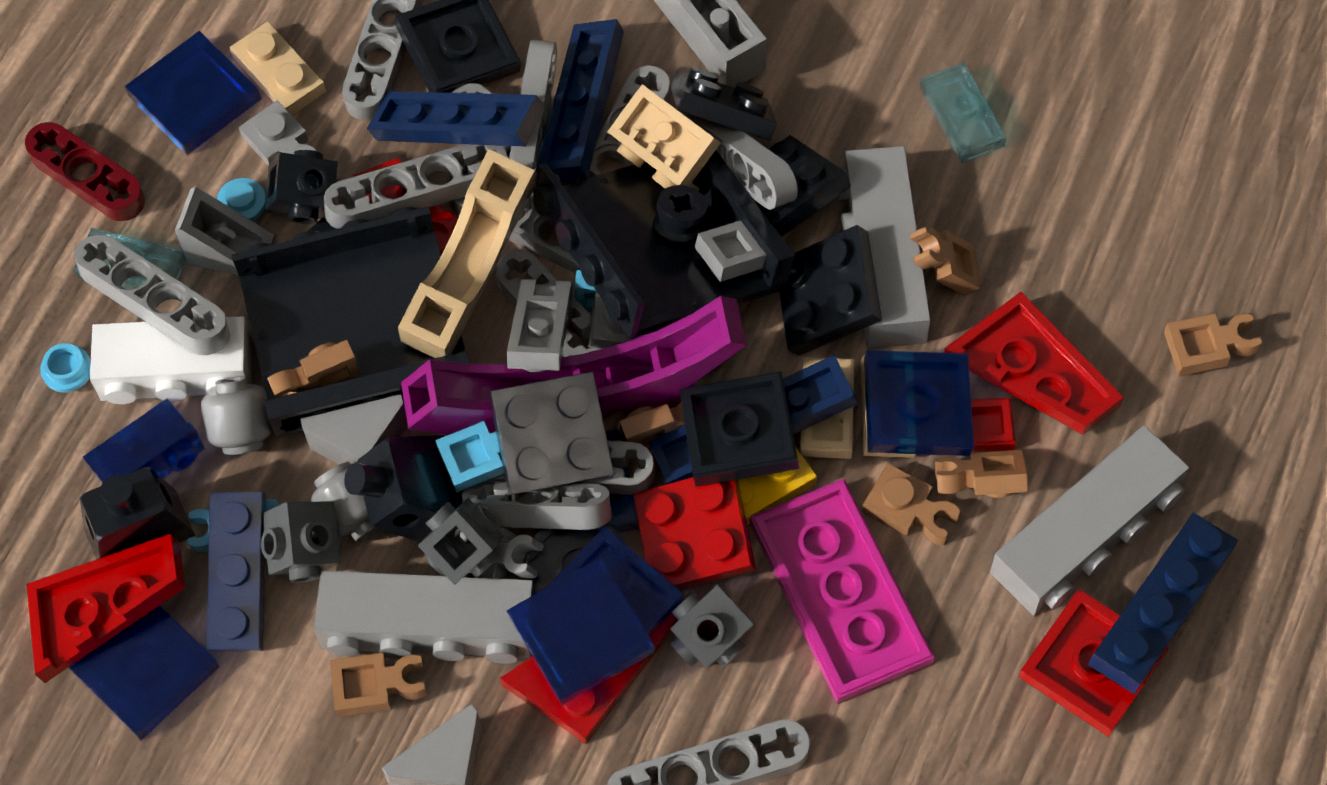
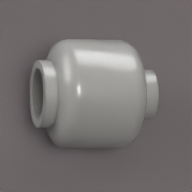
M245 376L228 377L216 381V390L205 395L201 402L208 442L222 448L223 453L227 455L243 454L262 448L263 440L270 436L273 430L264 402L268 400L266 390L259 385L247 384Z
M347 461L325 472L314 481L317 489L311 496V502L334 501L336 526L340 531L341 537L344 538L352 535L355 542H358L379 529H376L369 521L364 497L352 495L345 488V473L351 465Z

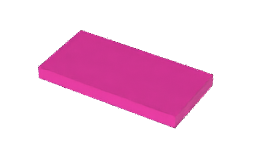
M844 478L750 517L751 528L837 704L934 664L935 656Z

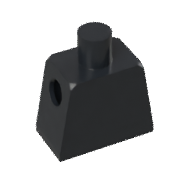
M444 435L390 437L359 458L357 463H353L348 467L344 478L345 488L352 495L364 497L369 521L376 529L422 542L432 531L425 523L448 502L455 509L463 503L462 491L456 493L435 441L445 437Z
M151 467L141 468L125 476H110L100 487L90 490L80 497L84 531L96 559L168 534H172L179 543L195 536L176 490Z

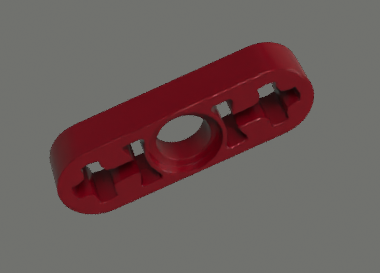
M54 122L40 123L27 133L25 148L35 167L101 213L115 221H127L136 217L142 211L145 204V196L137 178L76 135ZM45 143L51 146L57 143L60 152L64 155L62 161L53 150L46 148L42 151L41 146ZM82 163H93L98 166L94 176L87 180H77L72 177L74 169ZM109 182L110 187L117 193L123 195L128 191L130 197L126 200L122 198L113 200L110 191L105 186Z

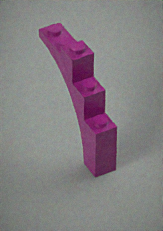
M719 296L693 314L658 331L611 347L562 357L560 371L529 372L525 369H509L507 364L458 363L429 359L401 382L408 429L450 435L484 421L490 434L496 431L488 395L490 391L593 372L602 419H605L617 409L634 411L645 406L656 408L668 404L669 409L674 408L681 403L679 389L695 387L694 383L747 346L737 300Z

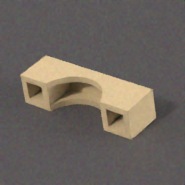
M488 149L466 192L458 221L440 259L430 275L420 283L398 326L402 343L434 358L452 354L535 188V170Z

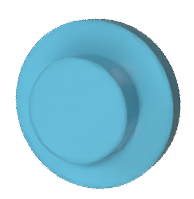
M237 178L227 182L220 189L217 200L251 221L256 222L265 209L266 195L258 182L249 178Z
M69 343L57 344L45 353L40 367L41 376L46 385L52 390L62 393L72 392L81 388L89 380L91 360L86 351L79 346Z

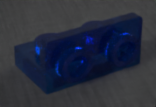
M166 398L84 455L83 459L101 484L110 476H125L144 467H151L158 475L165 478L173 471L178 472L189 467L196 460L198 454L205 450V447L191 422L187 423L168 398Z

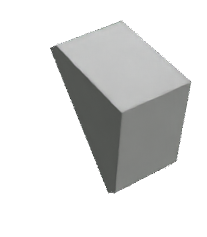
M196 186L190 189L175 228L176 236L188 265L238 275L232 260V254L244 252L247 247L257 243L271 244L274 234Z
M401 394L301 419L309 448L338 465L347 461L351 464L357 463L359 458L383 440L390 437H401L408 427Z
M470 704L384 765L382 770L388 784L472 785L482 732L479 715L473 705Z

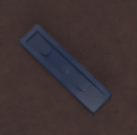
M617 19L574 24L535 170L537 174L539 166L547 163L554 175L558 174L561 179L560 181L588 178L624 34Z
M387 91L367 130L377 141L526 147L546 107L537 95Z
M835 354L783 378L793 435L858 405ZM685 425L648 442L666 484L693 477Z
M1193 512L1093 653L1088 665L1135 694L1232 553L1238 539Z

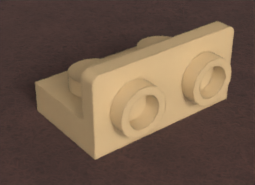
M643 84L607 131L621 142L616 151L639 168L645 161L654 167L657 171L652 176V179L665 189L674 185H685L699 191L700 188L692 183V181L721 143Z

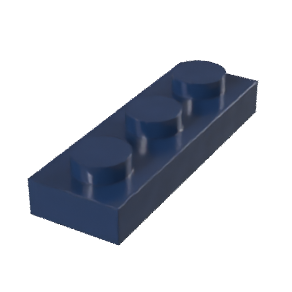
M210 492L207 651H263L265 557L262 553L261 540L264 532L262 513L266 512V494L263 492Z

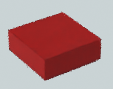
M1011 397L960 399L959 417L963 453L1011 451L1015 449L1016 441Z

